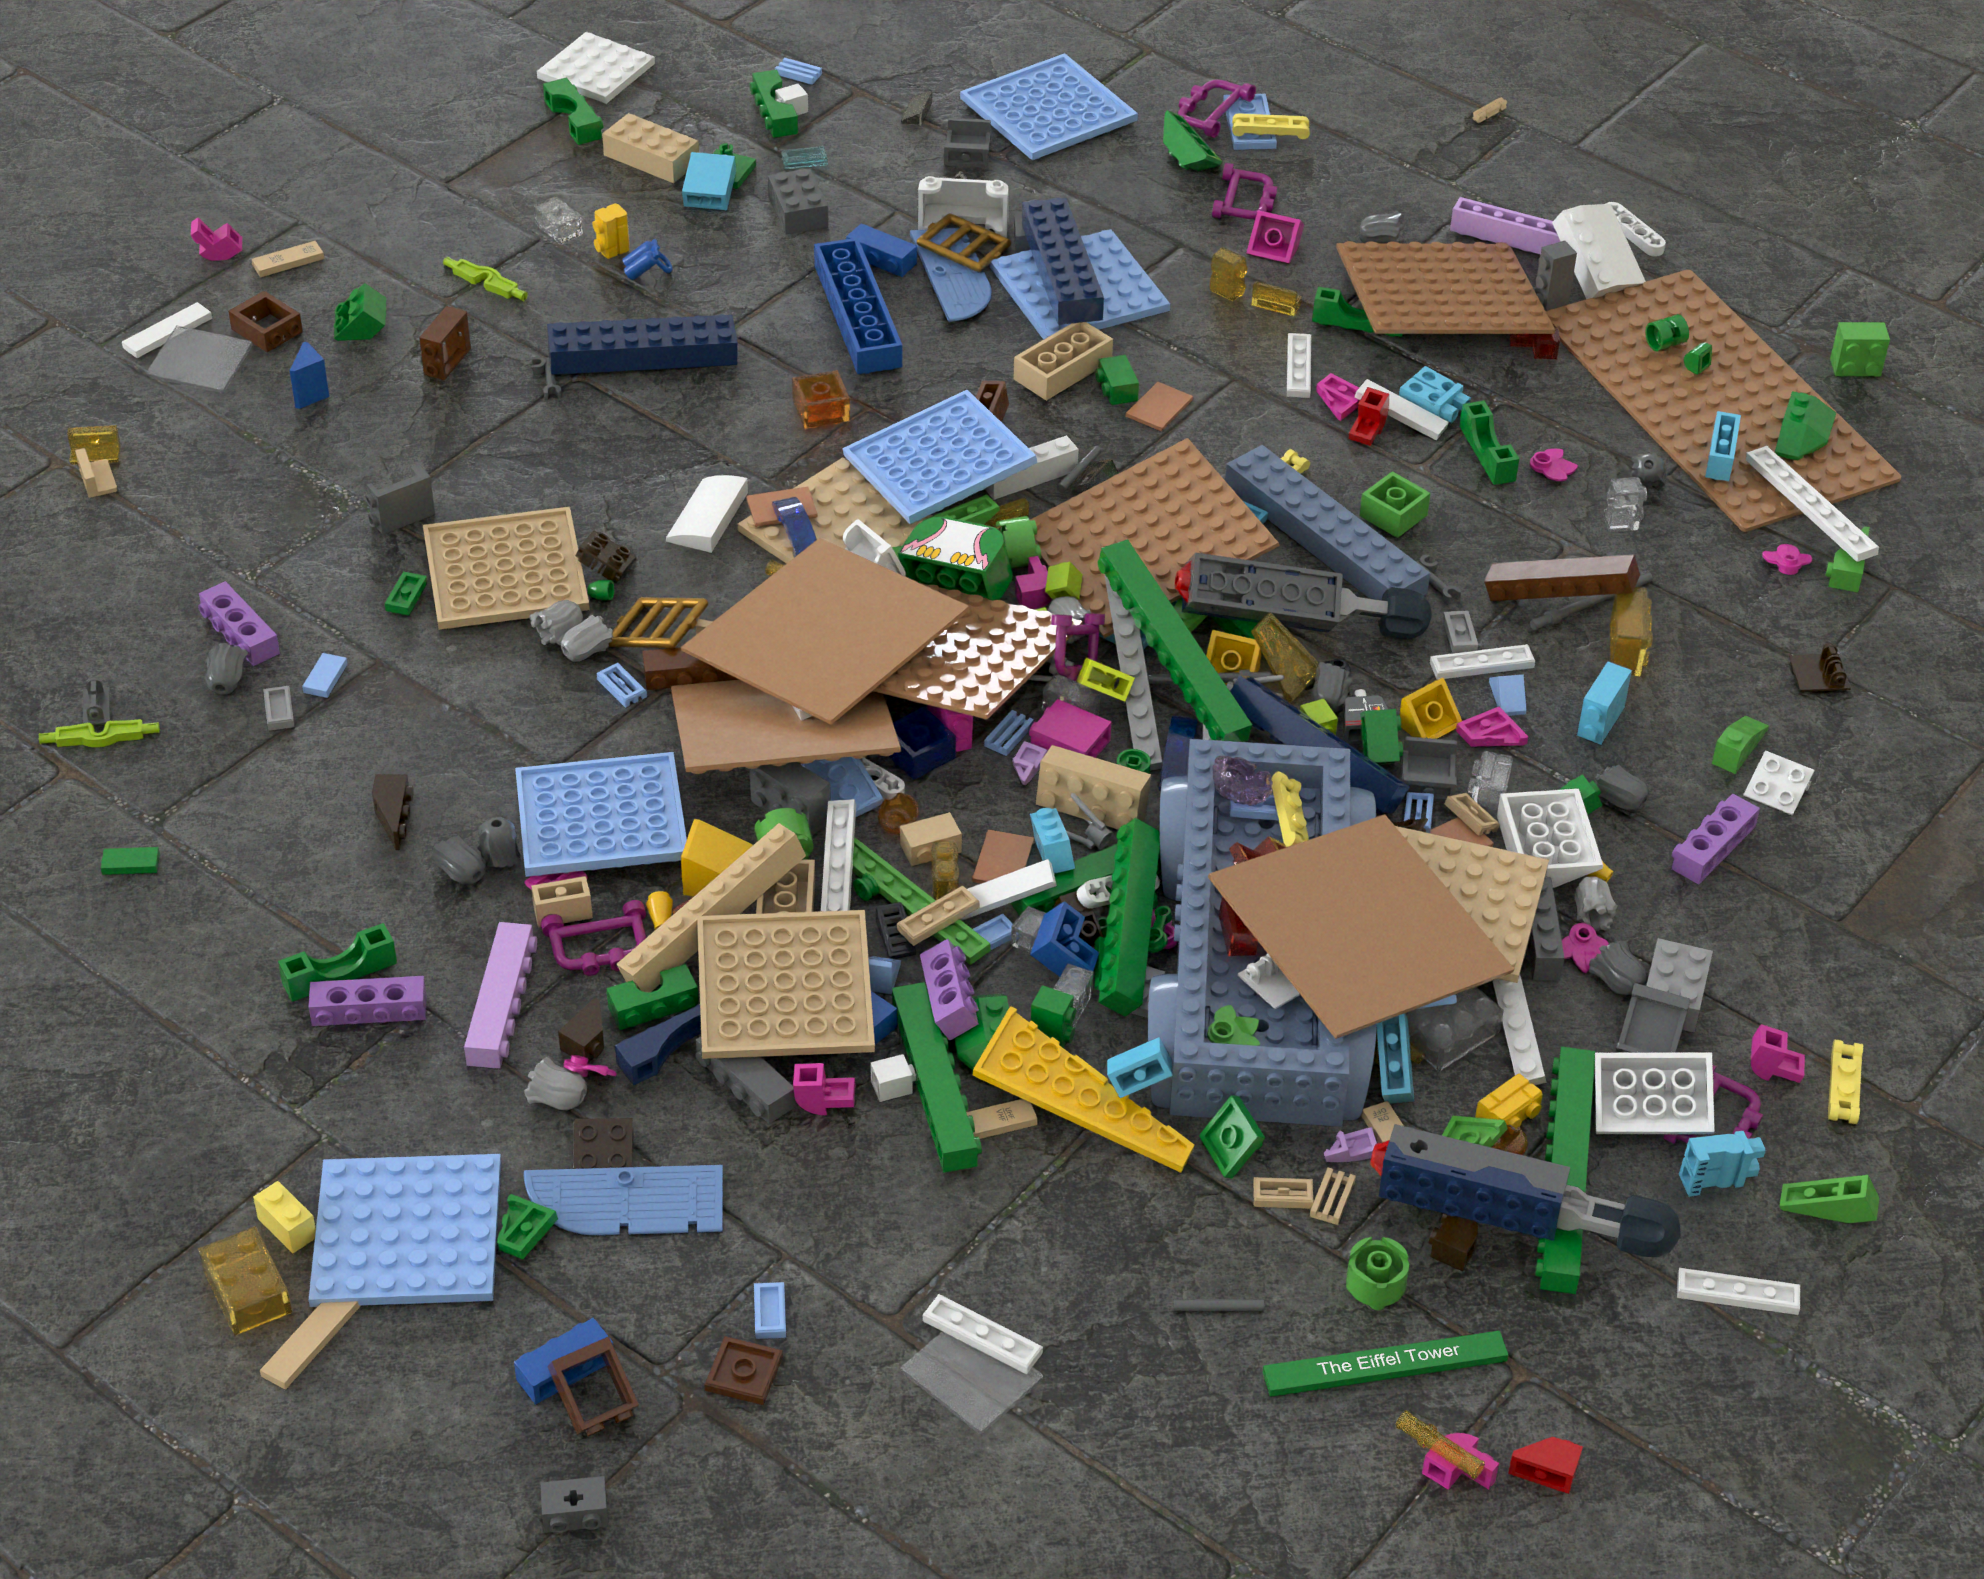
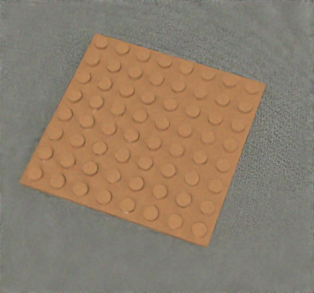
M1347 241L1345 243H1337L1336 245L1375 334H1555L1552 322L1511 246L1507 243L1485 244L1483 242H1476L1474 244H1464L1462 242H1454L1453 244L1432 242L1431 244H1421L1419 242H1410L1409 244H1400L1398 242L1376 243L1370 241L1355 243Z
M1188 438L1030 519L1036 522L1037 535H1034L1036 545L1039 544L1041 558L1048 567L1070 561L1083 574L1080 599L1078 601L1084 609L1090 610L1091 613L1105 614V625H1099V632L1104 638L1112 635L1114 629L1105 575L1100 572L1097 563L1102 547L1128 539L1170 603L1182 598L1174 586L1176 573L1185 566L1186 562L1195 552L1252 561L1280 546L1274 536Z
M819 538L681 646V650L832 725L966 614L970 607Z
M922 584L968 605L970 610L873 691L988 719L1055 653L1056 625H1051L1052 614L1044 610L1029 609L1023 605L1008 604L1002 600L992 601L980 595L961 593L959 590H948L939 588L937 585ZM1072 618V625H1083V621ZM1066 635V641H1068L1073 635Z
M742 680L671 686L686 772L702 774L707 770L716 769L719 771H730L737 767L755 769L761 765L768 764L773 766H783L789 762L808 764L814 760L821 759L827 761H837L842 757L860 759L865 758L867 755L879 754L881 756H890L894 752H901L883 693L871 691L831 725L814 716L801 721L792 705Z
M1385 814L1209 873L1208 875L1209 880L1335 1039L1506 976L1515 970Z

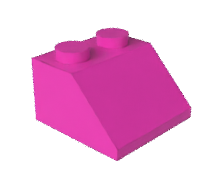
M1258 210L1246 254L1290 264L1300 244L1304 229L1303 222L1299 219Z

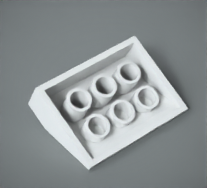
M1611 204L1580 205L1563 210L1552 222L1560 241H1566L1577 252L1574 272L1586 299L1598 298L1606 293H1614L1624 290L1626 287H1634L1646 282Z
M1579 789L1500 794L1497 819L1507 851L1548 859L1549 863L1545 877L1551 878L1553 888L1603 869L1601 856Z
M1595 1053L1596 1134H1714L1712 1053Z

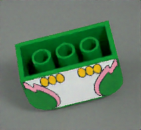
M947 517L929 518L919 523L913 529L898 551L900 563L906 573L905 577L926 585H937L939 588L959 590L961 593L969 595H980L992 601L1001 599L1013 578L1002 533L994 527Z

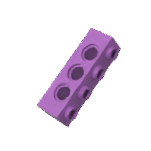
M226 581L199 593L201 602L199 610L202 616L212 622L217 632H222L229 645L238 646L242 650L245 649L248 652L246 659L252 666L280 654L277 635Z
M1732 794L1726 801L1722 800L1717 805L1715 812L1712 815L1708 814L1703 819L1701 826L1697 830L1693 829L1683 844L1679 843L1672 852V857L1674 858L1672 870L1700 884L1756 827L1760 808L1735 794Z
M946 939L920 954L935 1023L946 1037L952 1040L979 1024L976 1015L979 1009L972 998L974 989L968 981L970 973L964 964L966 956L959 946L955 947L949 939Z
M424 976L310 982L309 1012L312 1026L426 1020L427 994Z

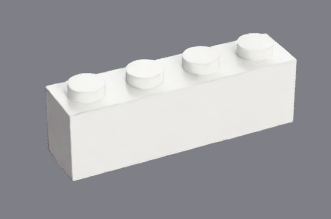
M1067 435L1031 447L1029 449L1037 458L1036 464L1007 477L1005 480L986 487L985 490L995 500L1068 475L1078 464L1079 449Z

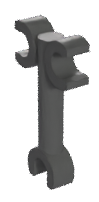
M539 356L532 357L533 374L545 372L547 386L543 389L544 399L548 400L550 394H556L557 398L561 399V387L556 385L555 374H551L549 357L545 359Z
M1429 554L1421 556L1420 562H1416L1430 572L1429 583L1442 593V601L1449 605L1451 604L1452 596L1459 600L1461 598V590L1456 586L1446 585L1433 574L1437 571L1438 562L1429 563Z

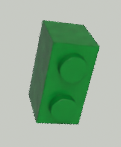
M1119 355L1100 358L1098 368L1095 370L1097 382L1101 383L1103 395L1108 398L1110 404L1117 405L1138 401L1139 382L1127 356Z
M1396 709L1367 710L1360 713L1363 754L1377 764L1399 762L1400 757L1403 756L1402 741H1398V731L1401 730L1400 715H1396Z
M1042 985L1031 1004V1021L1038 1025L1037 1029L1050 1039L1054 1037L1060 1042L1059 1045L1064 1048L1066 1043L1072 1042L1075 1034V1027L1072 1026L1076 1015V1008H1073L1074 996Z

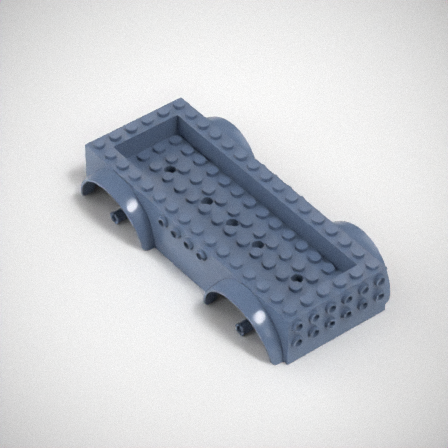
M1190 739L1187 776L1164 778L1160 795V855L1163 893L1168 899L1180 901V904H1176L1175 921H1179V925H1175L1174 941L1178 942L1177 974L1153 976L1149 990L1148 1042L1160 1037L1172 1059L1173 1076L1150 1085L1152 1102L1158 1107L1170 1108V1115L1213 1118L1231 1095L1240 1096L1255 1121L1342 1127L1343 1120H1356L1362 1114L1371 1077L1377 1024L1335 1039L1301 995L1277 1009H1274L1237 975L1247 969L1248 964L1256 963L1262 956H1266L1268 953L1209 880L1208 875L1209 873L1286 848L1279 821L1230 817V792L1273 795L1271 779L1278 771L1287 775L1289 780H1297L1301 783L1299 796L1302 801V810L1307 823L1306 828L1309 840L1376 818L1374 794L1365 789L1350 787V749ZM1232 1005L1236 1016L1258 1019V1027L1253 1036L1260 1042V1046L1211 1043L1207 1037L1208 1027L1214 1022L1215 1012L1221 1007Z

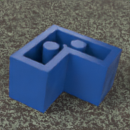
M1064 901L1044 914L1030 955L1073 986L1093 973L1099 952L1079 938L1085 917Z

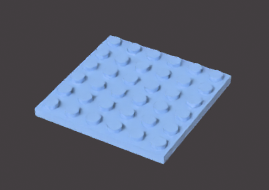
M1065 53L960 91V99L983 119L991 120V125L1031 160L1039 159L1042 156L1126 126L1138 119L1136 111Z
M1111 229L1081 236L1104 296L1103 320L1087 323L1100 330L1170 311L1169 301ZM1031 250L1002 256L991 261L990 269L1043 340L1070 325L1057 324Z
M968 390L842 448L844 456L909 524L920 521L932 513L940 511L1037 463L1036 455Z
M674 752L515 768L526 877L681 860L687 838Z
M501 1154L324 1159L308 1299L310 1307H318L321 1303L358 1301L359 1305L493 1301Z

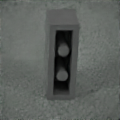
M1566 241L1541 248L1535 293L1545 311L1569 304L1577 252Z

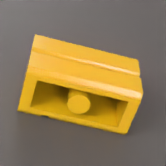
M616 203L607 206V208L596 210L594 212L595 221L592 222L593 229L596 232V239L594 240L596 250L608 259L618 256L617 254L628 252L627 212Z
M1520 1073L1516 1074L1478 1102L1475 1117L1505 1120L1508 1129L1504 1134L1508 1131L1514 1133L1520 1127L1522 1121L1528 1117L1533 1119L1539 1114L1542 1108V1091L1534 1084H1530L1529 1080Z

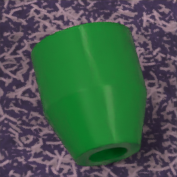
M598 580L588 585V595L597 600H612L614 597L613 581Z

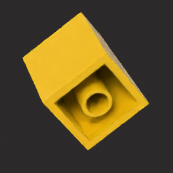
M694 819L681 855L683 895H697L752 847L753 844L706 822Z

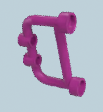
M1219 79L1208 81L1202 87L1194 85L1191 89V98L1182 97L1180 99L1178 114L1183 116L1190 126L1202 129L1205 135L1215 138L1221 129V123L1217 120L1239 98L1251 102L1255 97L1256 87L1249 83L1240 86ZM1221 88L1233 92L1205 121L1186 115L1188 112L1195 110L1196 104L1200 100L1204 101L1207 98L1208 92L1211 89Z
M1225 163L1222 180L1230 181L1225 201H1214L1212 217L1221 219L1222 215L1245 219H1256L1258 210L1251 211L1232 207L1239 179L1264 183L1259 211L1272 212L1277 187L1273 185V180L1265 174L1234 169V164Z
M1085 613L1083 625H1072V615L1052 614L1051 625H1056L1055 668L1058 674L1062 676V681L1077 682L1082 665H1065L1066 635H1089L1087 658L1097 662L1099 625H1105V614Z
M632 900L625 903L622 908L624 914L622 917L565 927L560 915L551 914L545 916L541 920L542 931L545 936L550 937L553 955L557 964L567 970L583 969V973L587 976L596 975L600 971L599 966L610 964L612 970L620 971L617 963L633 949L613 948L607 954L596 955L589 952L583 954L581 958L569 959L565 956L561 938L632 926L636 940L634 948H636L646 939L642 922L646 916L643 902Z
M1712 1064L1713 1097L1718 1088L1722 1087L1749 1101V1106L1745 1109L1738 1126L1735 1127L1732 1134H1735L1736 1131H1744L1747 1139L1752 1138L1753 1134L1748 1132L1749 1128L1757 1130L1763 1118V1114L1759 1113L1761 1107L1760 1097L1751 1088L1716 1073L1717 1066ZM1665 1134L1663 1139L1673 1144L1676 1143L1677 1139L1688 1144L1689 1138L1699 1136L1695 1134Z

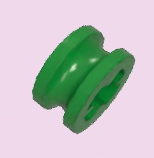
M865 873L861 876V879H855L853 882L856 894L864 901L870 900L872 896H876L879 893V886L870 874Z

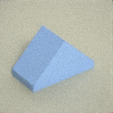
M1524 674L1489 678L1497 707L1500 706L1508 716L1525 715Z
M877 956L868 957L871 991L892 994V988L897 979L901 960Z

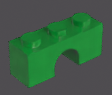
M684 964L661 971V988L654 992L639 990L633 980L606 988L608 1008L618 1029L634 1027L638 1024L697 1006L699 1004L698 987L687 965Z

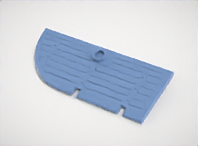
M959 228L943 229L929 241L940 245ZM910 230V236L915 245H917V239L927 230ZM968 235L963 236L949 250L959 254L970 244ZM917 245L919 257L948 322L973 317L985 309L990 302L992 292L984 272H976ZM975 252L968 257L969 259L979 262V259Z
M723 1165L524 1171L525 1188L531 1202L555 1210L558 1220L554 1225L573 1233L583 1235H620V1226H628L629 1234L688 1233V1224H697V1233L723 1232Z

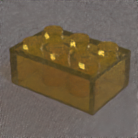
M1635 587L1633 593L1615 594L1610 618V662L1632 670L1631 675L1641 676L1643 666L1648 665L1649 651H1646L1647 647L1651 648L1653 636L1652 632H1648L1652 626V616L1648 615L1651 612L1652 599L1647 598V588Z
M256 1226L198 1248L204 1274L234 1336L292 1313L288 1290Z

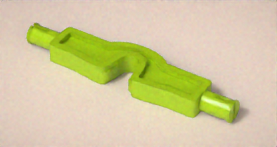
M446 257L443 260V265L452 268L454 275L465 279L471 284H477L485 280L484 288L487 291L507 299L514 296L525 301L528 297L527 292L518 289L517 283L502 277L497 270L491 267L478 266L464 259L456 261Z
M141 719L107 721L104 730L100 733L94 731V726L91 723L56 727L55 732L39 733V743H56L57 747L75 745L105 747L118 741L143 739V734L160 733L159 722L143 724Z

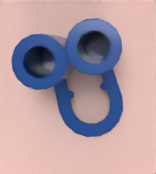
M653 239L651 242L645 241L623 258V263L626 266L624 272L630 280L634 281L655 264L668 274L672 272V265L668 258L659 251L660 246L657 244L656 239Z

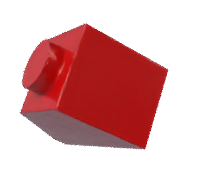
M1550 1437L1514 1450L1508 1474L1569 1494L1579 1466L1583 1446L1574 1444L1569 1440Z

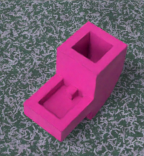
M196 218L191 222V237L197 244H200L199 255L211 261L227 260L242 251V236L228 223L213 232L200 218Z
M1038 556L1028 558V574L1016 576L1015 596L1018 604L1029 609L1044 607L1052 601V598L1045 592L1048 571L1046 566L1041 564Z
M1761 1024L1753 1035L1751 1067L1760 1078L1769 1081L1772 1075H1776L1798 1083L1803 1079L1805 1055L1787 1049V1032Z
M824 1063L795 1064L793 1089L795 1100L802 1109L817 1115H827V1108L854 1107L855 1078H826Z
M1453 1433L1440 1438L1425 1455L1422 1474L1448 1490L1459 1476L1464 1474L1489 1490L1496 1481L1499 1463L1490 1455L1477 1450L1479 1438L1465 1433Z

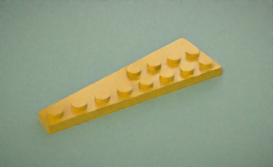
M1010 1006L974 1067L973 1076L1180 1173L1182 1172L1194 1149L1192 1142L1168 1125L1166 1127L1151 1115L1150 1110L1146 1107L1141 1108L1129 1099V1095L1120 1098L1115 1088L1108 1083V1078L1079 1056L1070 1054L1059 1045L1060 1042L1054 1037L1050 1039L1037 1029V1024L1033 1021L1028 1022L1016 1013V1008Z

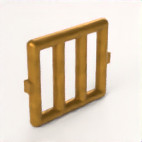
M948 213L936 224L932 222L928 226L927 231L916 241L918 246L976 272H981L993 259L1000 258L1001 254L1011 246L1010 239L951 213ZM950 223L960 227L940 245L929 241ZM969 231L979 235L959 254L949 250ZM988 240L998 244L979 262L968 258Z
M641 597L625 616H621L617 620L618 625L613 630V638H611L612 642L609 643V647L675 648L689 629H694L698 624L696 620L707 608L708 601L705 598ZM644 607H652L629 637H621ZM664 608H672L651 636L643 638V634ZM685 608H693L670 638H662Z

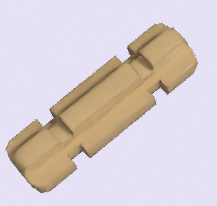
M1500 97L1473 112V120L1481 123L1506 109L1507 101Z

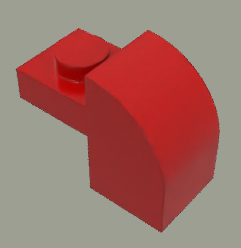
M1367 387L1358 403V417L1349 432V439L1369 446L1372 445L1376 435L1381 434L1387 419L1389 393Z

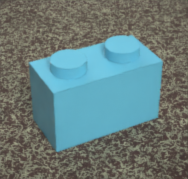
M1160 1037L1108 1059L1107 1075L1118 1096L1122 1098L1173 1076L1172 1059Z

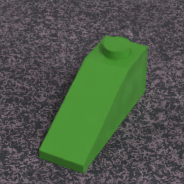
M985 495L929 518L947 517L984 525L1000 511V508L988 495Z
M1864 527L1861 531L1868 536L1870 527ZM1840 548L1835 553L1833 562H1828L1825 576L1830 577L1828 587L1858 592L1865 559L1857 562Z
M1744 716L1729 725L1717 740L1712 764L1736 774L1767 732L1769 725L1748 716Z
M1869 1175L1783 1184L1779 1207L1783 1211L1843 1223L1876 1221L1879 1196Z

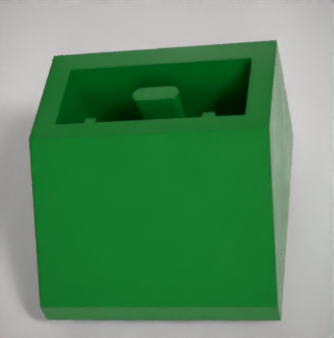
M366 283L359 289H354L349 298L344 303H339L335 309L334 339L346 341L373 338L385 326L386 297Z

